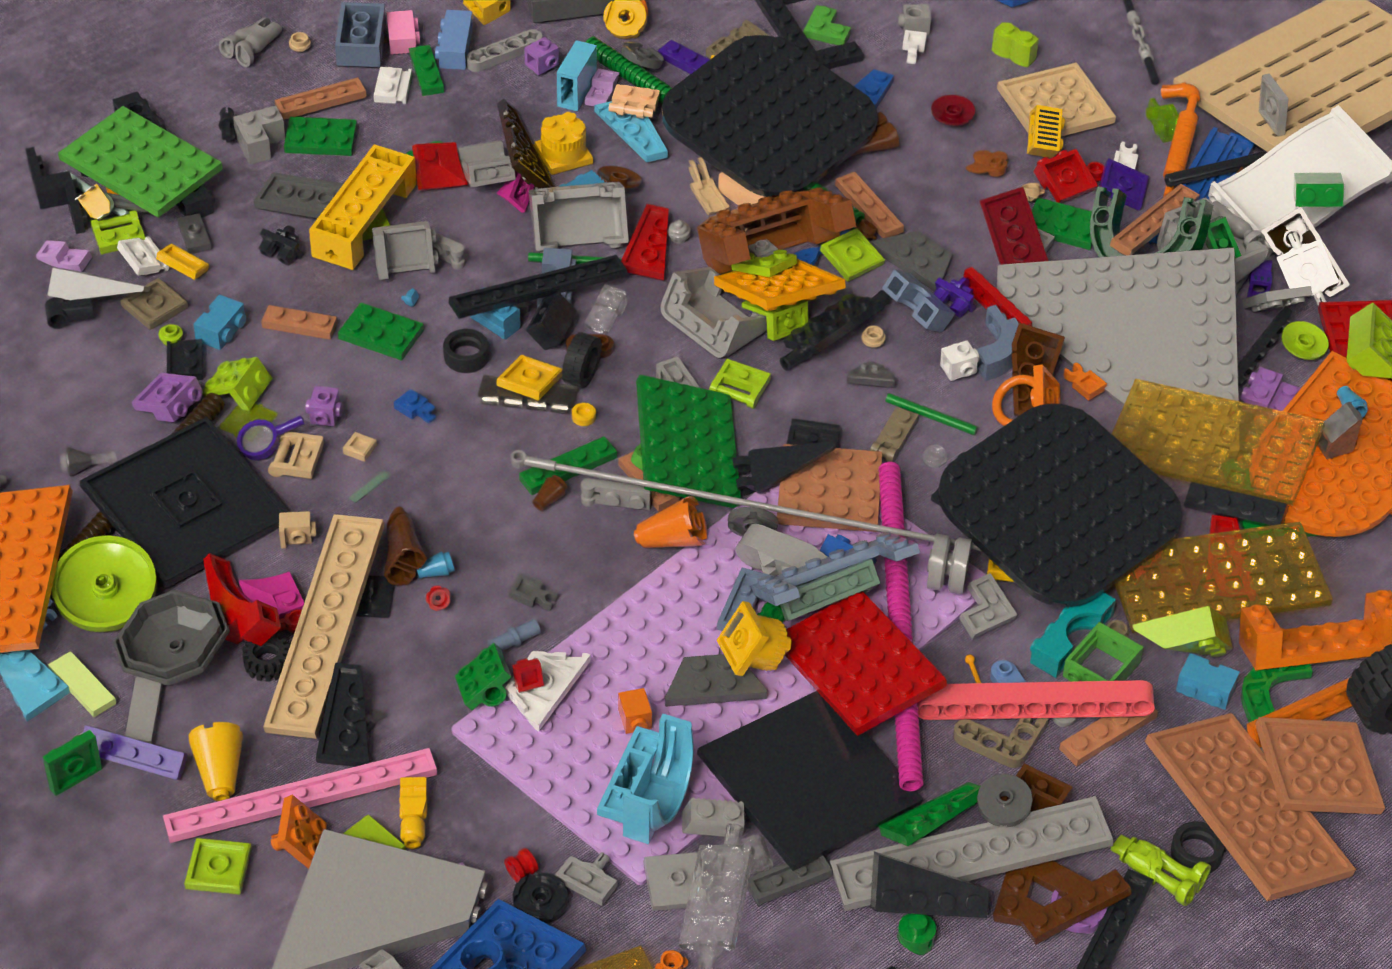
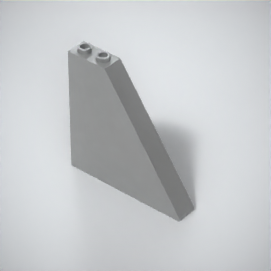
M324 829L272 969H348L358 966L381 949L390 955H395L462 935L479 918L481 907H478L480 898L485 899L489 883L485 882V871Z

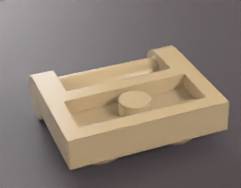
M289 431L280 435V445L274 462H271L269 465L268 473L274 477L288 475L312 479L324 445V437ZM294 444L295 447L289 463H284L289 447Z

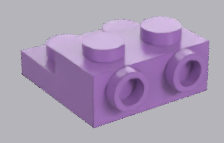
M1260 367L1258 372L1253 371L1248 382L1250 388L1244 387L1240 398L1241 401H1244L1242 411L1274 422L1301 388L1282 382L1283 374Z
M160 373L132 401V405L137 411L153 412L156 420L175 422L185 416L187 409L201 399L203 390L194 376Z

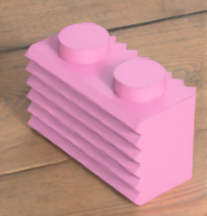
M412 10L386 12L390 54L409 53V48L420 44L418 18H413Z

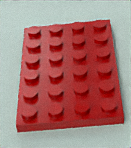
M863 591L841 599L786 629L787 637L791 638V648L788 652H785V656L857 736L947 686V680Z

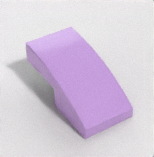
M598 69L592 78V87L585 97V105L594 106L610 102L619 78V72Z
M46 240L36 254L37 259L46 264L79 272L84 270L92 258L89 250L69 249L67 243L62 241Z

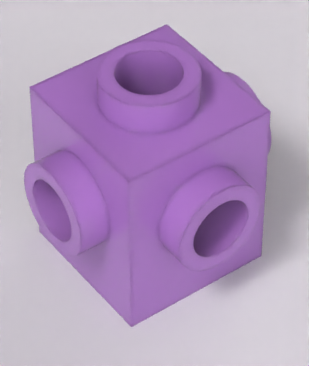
M546 37L524 47L525 65L537 75L559 65V47Z
M314 386L311 399L306 401V414L310 416V424L335 426L337 417H341L342 414L339 388Z

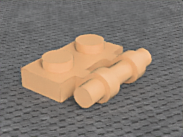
M616 84L612 103H609V112H616L617 115L621 116L625 114L636 115L637 118L644 119V117L653 118L660 98V90Z

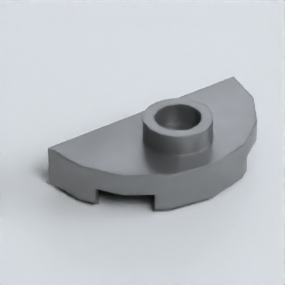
M874 362L861 363L860 367L854 370L851 369L847 376L846 383L895 388L894 374L884 369L882 364Z

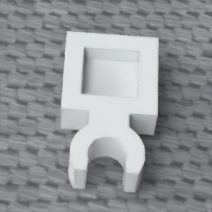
M1122 141L1119 151L1115 153L1114 161L1135 170L1138 154H1136L1137 144H1133V148H1126L1125 142Z

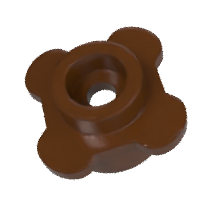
M862 219L859 224L856 223L855 228H858L867 240L869 238L877 239L875 235L877 228L871 222Z

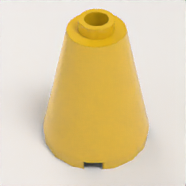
M213 722V727L204 729V724L197 726L188 734L189 744L206 793L215 801L229 799L235 792L243 732L240 731V726L230 722Z

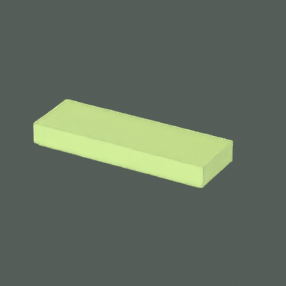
M71 651L48 664L49 669L69 686L70 693L93 717L116 705L115 697Z

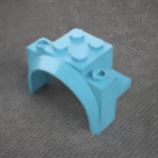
M662 714L659 720V733L636 726L597 807L598 816L623 823V837L649 844L654 832L670 823L677 815L686 795L693 765L694 744L691 722Z

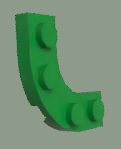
M1310 664L1255 670L1253 667L1245 676L1241 690V702L1248 722H1252L1258 719V717H1263L1275 711L1269 691L1276 684L1284 681L1311 678L1313 671Z

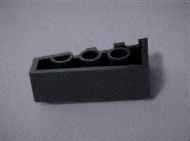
M874 851L870 908L874 911L987 918L989 895L987 888Z

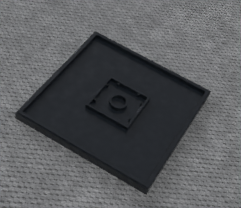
M208 417L80 480L82 490L122 538L133 541L146 551L154 564L157 580L165 589L205 568L203 559L209 553L224 558L278 529L279 513L290 512Z
M817 691L713 740L697 750V755L732 798L738 803L740 801L744 803L746 815L792 871L878 828L879 825L920 806L923 801L916 791H905L900 788L897 768L866 732L857 736Z

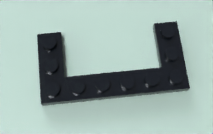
M755 0L778 37H782L828 69L864 60V54L855 41L815 51L786 7L788 4L805 0Z

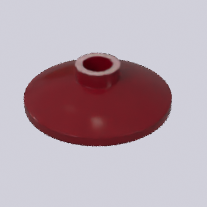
M944 95L934 100L931 105V113L937 121L946 125L957 126L966 124L974 118L975 106L969 99L963 96Z

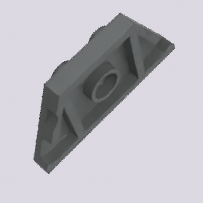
M919 231L873 240L871 242L883 258L904 272L911 273L917 280L934 292L936 290V280L939 277L941 279L945 278L947 268L952 260L951 252Z
M724 654L684 657L665 696V707L767 699V689L749 668L743 676L735 675Z

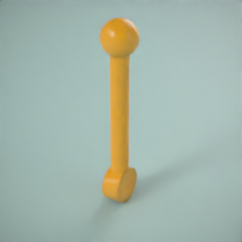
M968 654L965 657V662L969 664L975 682L981 683L974 664L975 657Z

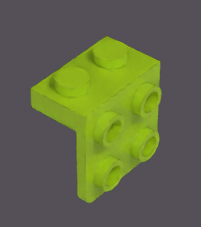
M258 357L241 358L230 362L224 361L217 367V372L205 383L202 395L206 397L209 393L217 395L230 393L241 410L248 411L273 378Z

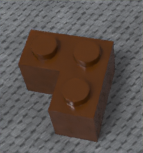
M1025 763L1016 774L1017 777L1026 782L1031 790L1033 800L1031 812L1070 802L1073 786ZM1002 796L1000 799L1003 801H1007L1010 798L1007 796Z

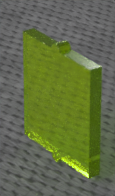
M254 404L250 410L242 409L237 405L219 427L224 431L234 434V437L237 438L242 427L250 421L262 419L272 423L277 417V412L263 407L262 404ZM266 428L254 429L246 436L245 440L254 443Z

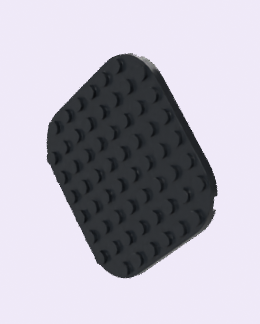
M768 35L744 36L733 42L674 86L666 94L662 105L663 124L675 139L747 190L764 197L779 195L780 192L788 190L793 192L809 190L869 142L875 133L878 121L876 107L866 94L784 38Z
M1044 404L1027 410L953 460L943 471L938 486L939 504L946 517L967 538L972 539V542L1027 594L1049 605H1052L1054 602L1067 604V607H1074L1094 600L1166 548L1176 537L1182 521V508L1179 499L1166 482L1092 416L1082 409L1063 404Z

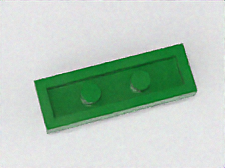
M431 46L409 48V56L422 96L444 93V85Z

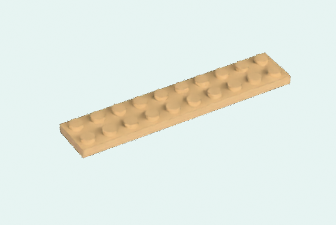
M333 515L263 726L265 733L317 739L325 714L335 663H341L385 526L383 519Z

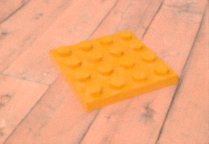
M797 259L796 265L772 277L739 271L714 276V286L723 289L724 292L736 295L737 298L745 299L750 304L758 305L766 311L776 310L778 306L795 305L800 300H814L817 296L823 294L832 295L837 290L846 288L845 279Z

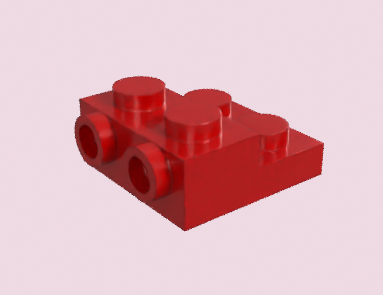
M1077 149L1071 151L1063 150L1050 159L1049 157L1042 158L1037 162V166L1033 171L1043 189H1049L1058 203L1096 190L1098 187Z

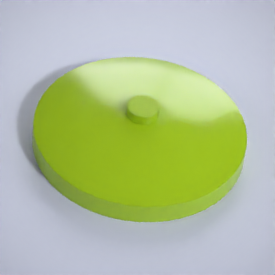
M96 536L75 544L62 555L57 563L51 591L57 609L68 622L87 631L109 632L122 629L140 602L155 597L157 576L151 558L138 544L118 536Z

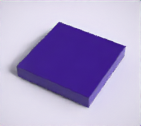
M1108 158L1099 187L1107 188L1111 192V197H1109L1111 199L1114 194L1112 193L1113 188L1121 190L1127 195L1125 205L1139 211L1143 205L1149 176Z

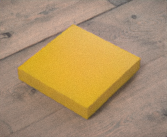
M521 354L497 378V386L539 401L562 377L563 369Z

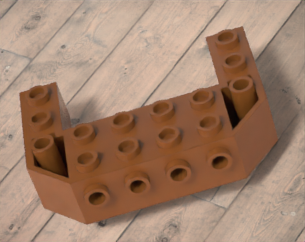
M813 188L809 191H783L779 193L778 197H763L758 199V203L755 204L743 203L738 205V209L720 210L716 212L717 215L709 217L701 223L697 230L703 259L708 267L722 274L731 271V265L751 259L748 246L755 244L759 240L767 239L778 250L805 242L819 244L839 237L840 231L856 227L851 199L842 197L841 194H834L832 191L823 190V188Z

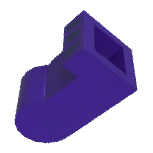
M1265 259L1263 263L1251 271L1247 297L1270 291L1272 284V260ZM1261 286L1265 291L1257 292L1253 290V287Z

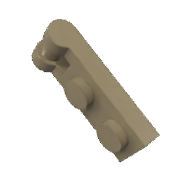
M896 407L876 442L872 444L870 451H881L882 457L886 458V461L895 462L917 424L919 414Z

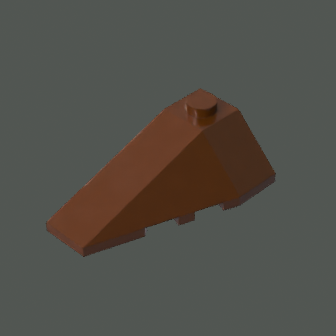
M1019 323L1012 342V377L1017 375H1030L1034 377L1033 366L1042 364L1053 376L1065 337ZM1021 384L1013 387V413L1015 416H1020L1033 408L1031 402V389L1033 387L1030 385Z

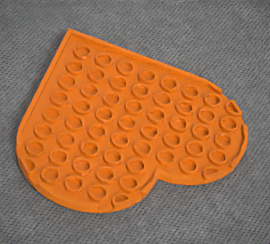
M1334 351L1330 352L1260 437L1251 456L1249 476L1254 493L1260 498L1286 503L1289 507L1284 520L1285 524L1314 535L1341 537L1370 530L1384 521L1389 514L1392 515V381L1382 377L1362 376L1356 369L1354 370L1349 366L1347 358ZM1342 386H1348L1367 402L1368 411L1362 418V424L1353 452L1326 459L1315 443L1319 425L1342 407L1337 391Z

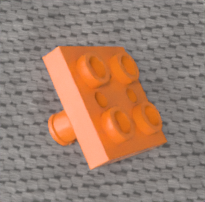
M293 794L287 796L283 800L279 831L271 836L273 838L271 839V845L276 851L286 850L309 869L322 832L327 827V822Z

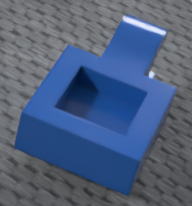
M409 389L394 401V409L410 419L419 416L427 423H431L436 419V416L431 413L435 410V406L429 403L427 398L412 389Z

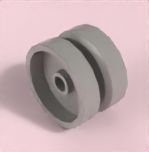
M936 533L927 567V572H929L927 589L940 591L944 586L945 576H949V592L963 595L972 539L959 537L955 542L954 551L950 552V536Z

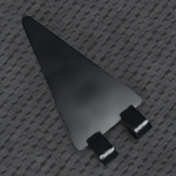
M834 442L751 449L748 451V456L732 458L733 466L735 469L738 468L740 475L746 474L750 470L752 477L736 479L738 490L741 489L743 496L749 495L754 491L762 493L835 450L836 445Z

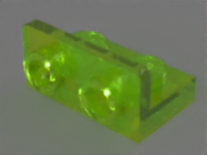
M1150 98L1149 105L1146 108V117L1151 121L1154 126V132L1156 135H1159L1163 143L1171 142L1179 114L1173 104L1159 106L1155 98Z

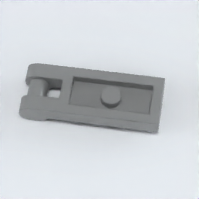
M435 232L436 242L432 243L433 250H437L438 258L451 263L453 269H462L465 266V259L463 257L464 246Z
M584 479L581 482V503L584 506L603 504L650 510L651 491L645 490L644 486L597 479Z

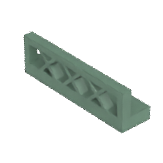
M867 559L797 585L800 597L780 604L785 620L790 621L880 584L873 560Z

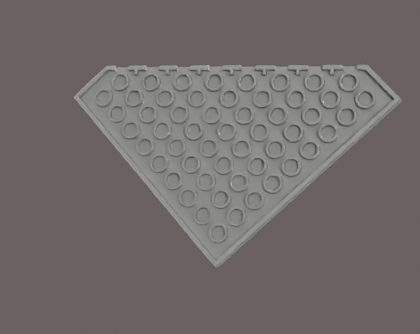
M1234 248L998 265L997 289L1032 321V327L1065 337L1060 356L1072 368L1073 363L1076 362L1082 366L1083 372L1086 373L1089 370L1094 372L1107 383V387L1104 389L1114 401L1123 408L1129 409L1137 419L1146 426L1152 427L1158 432L1160 437L1170 445L1180 449L1184 456L1191 461L1241 458Z

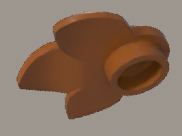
M979 150L973 153L975 162L965 168L972 173L982 174L988 172L993 177L1002 176L1006 173L1008 167L1006 161L1008 156L1005 152L999 150L994 153L987 150Z

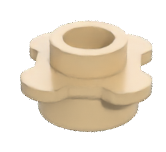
M1039 183L1022 185L1028 201H1035L1039 195L1045 193V189H1040Z

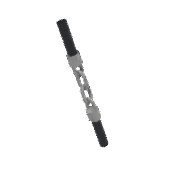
M1123 0L1129 25L1134 26L1132 29L1133 37L1140 43L1138 51L1142 63L1146 66L1151 83L1157 84L1159 77L1153 63L1154 58L1151 49L1143 40L1145 36L1144 29L1141 25H1138L1140 18L1134 9L1132 0ZM1135 30H1136L1137 32L1141 31V34H1142V35H1140V34H1137V35H1136Z

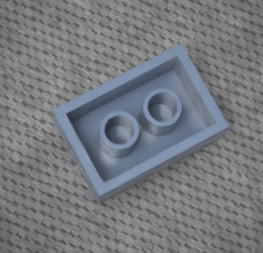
M341 2L335 42L337 66H381L386 29L385 4Z

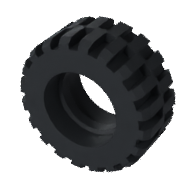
M1391 644L1385 646L1379 652H1374L1367 660L1364 659L1360 663V667L1354 669L1351 678L1347 682V697L1363 725L1370 731L1379 734H1386L1387 732L1392 734Z

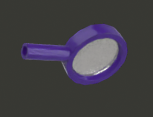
M301 415L276 427L267 420L257 419L250 421L239 431L237 446L242 454L250 460L259 461L266 459L278 448L280 435L304 425L305 422Z

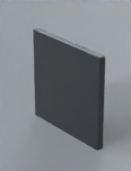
M369 575L356 617L389 618L395 585L387 582L385 576Z

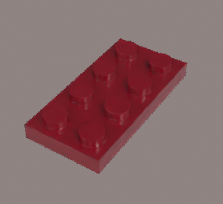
M1024 187L979 200L1000 265L1048 261Z

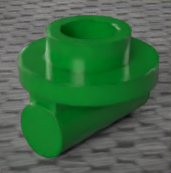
M769 602L765 603L761 612L757 614L778 619L782 623L785 620L781 606H775Z

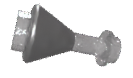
M67 447L66 452L60 453L61 471L68 472L70 477L93 464L109 463L111 465L117 462L116 450H111V448H108V453L90 455Z

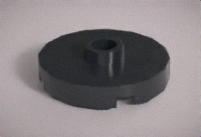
M537 872L533 876L528 877L527 875L521 878L515 885L512 894L515 908L544 923H550L560 918L566 911L569 901L568 891L564 882L557 876L545 872Z

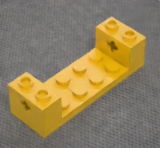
M374 144L310 227L312 257L354 270L364 256L362 235L393 194L407 198L417 185L415 157Z

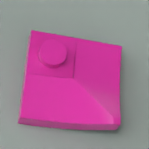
M290 572L263 579L238 581L242 593L252 603L259 600L276 607L279 619L284 618L287 613L293 610L303 609L304 601Z

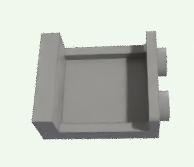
M501 140L458 148L461 167L471 187L516 180L515 170L511 166L510 157L504 154L503 142Z
M428 221L372 228L376 269L379 280L389 279V273L429 269L430 273L435 272L434 265L438 264L437 250H433L432 243L436 242V234L434 228L430 229Z

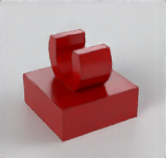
M525 658L518 660L517 664L512 665L515 686L519 693L544 686L541 663L538 658L532 660Z

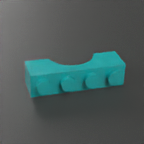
M1102 593L1086 604L1074 607L1066 606L1061 611L1058 620L1055 623L1051 622L1047 626L1044 635L1041 638L1037 637L1031 644L1030 663L1057 678L1064 670L1065 660L1073 651V645L1067 637L1078 630H1092L1098 622L1105 625L1113 617L1116 599L1106 593Z

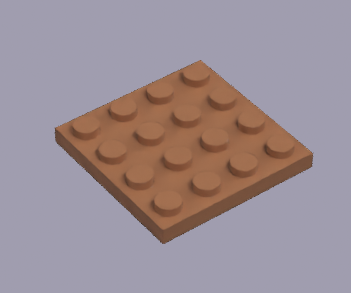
M835 448V450L780 481L778 506L878 525L880 497L878 468L882 464V452ZM777 512L778 524L877 532Z
M1258 717L1255 725L1281 810L1382 814L1385 805L1356 722Z

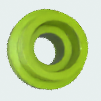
M174 324L163 326L158 333L159 339L166 346L167 341H170L171 344L178 343L183 337L181 327Z

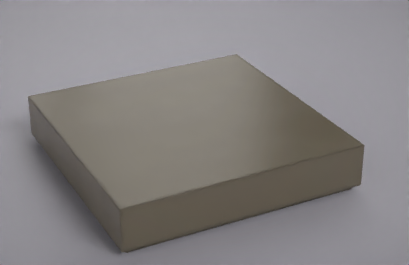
M159 278L145 285L151 287L150 292L130 294L120 300L121 306L149 330L154 329L188 308L187 301Z

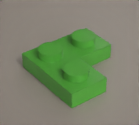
M816 5L803 33L809 39L841 45L847 42L851 34V27L833 23L837 16L836 9Z

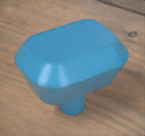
M414 288L409 290L405 296H401L405 304L413 307L419 298V294Z

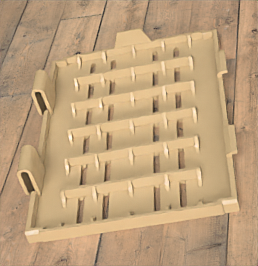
M1325 0L1175 77L1173 84L1186 82L1196 86L1200 92V101L1197 102V106L1267 152L1301 128L1329 114L1331 109L1338 105L1365 133H1368L1392 120V75L1386 77L1392 74V15L1368 0ZM1270 73L1289 98L1288 110L1290 111L1287 112V131L1283 136H1276L1268 123L1259 126L1266 122L1259 113L1260 90H1258L1261 88V78L1264 74Z

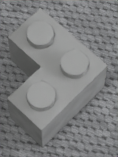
M277 106L233 117L235 137L249 165L270 160L269 144L285 140L284 122Z

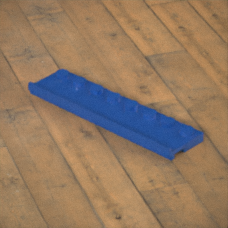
M1213 127L1189 169L1251 155L1255 143L1244 136L1232 132L1229 135L1217 132L1218 128ZM1237 172L1182 185L1200 194L1198 200L1205 197L1209 199L1208 194L1211 183L1214 181L1219 183ZM1159 233L1149 241V244L1152 242L1157 244Z

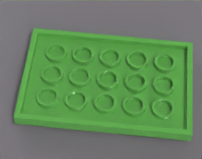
M124 106L58 152L59 160L158 218L223 169L221 161Z

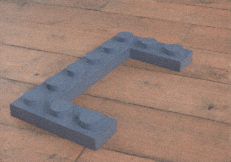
M884 532L878 534L876 540L870 542L864 540L854 543L852 545L853 548L849 550L838 549L829 553L830 557L821 560L820 558L810 559L805 562V566L800 568L796 566L786 568L781 571V575L761 577L758 579V583L751 585L755 596L778 606L799 598L800 595L796 586L878 555L897 562L920 553L918 543L899 535L891 534V532Z

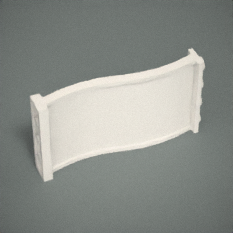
M1338 105L1331 109L1329 114L1301 128L1245 169L1219 183L1215 181L1211 183L1208 196L1212 203L1214 201L1220 202L1233 214L1248 222L1253 231H1261L1299 208L1295 206L1293 196L1294 173H1341L1344 182L1343 206H1345L1371 188L1383 182L1386 184L1391 182L1392 160ZM1302 207L1314 228L1342 208ZM1265 239L1263 245L1269 249L1266 259H1268L1273 251Z

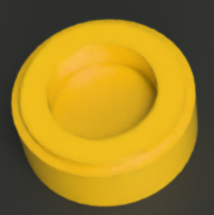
M579 403L572 408V421L575 424L589 426L595 422L596 409L593 405Z

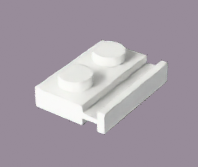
M380 67L374 92V102L396 104L397 101H402L403 104H406L412 79V69L402 71V68Z
M149 236L145 240L133 238L118 241L117 249L138 276L159 273L160 269L169 270L168 265L156 259L157 252L160 250Z

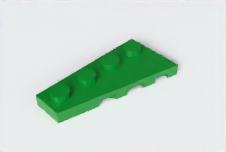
M967 782L879 825L881 836L905 846H910L965 809L974 806L978 802L977 796L981 786Z

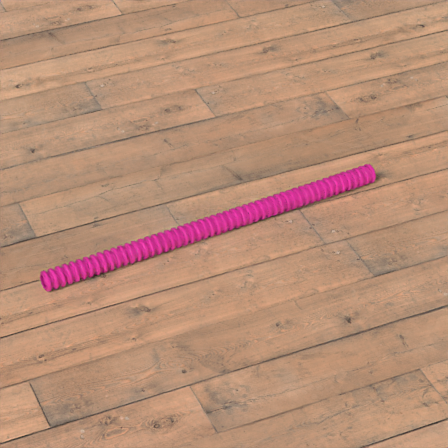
M884 462L878 468L882 526L905 530L901 468L895 462ZM884 557L888 618L913 643L907 558L896 562ZM918 703L894 715L899 786L905 791L919 790L924 783Z

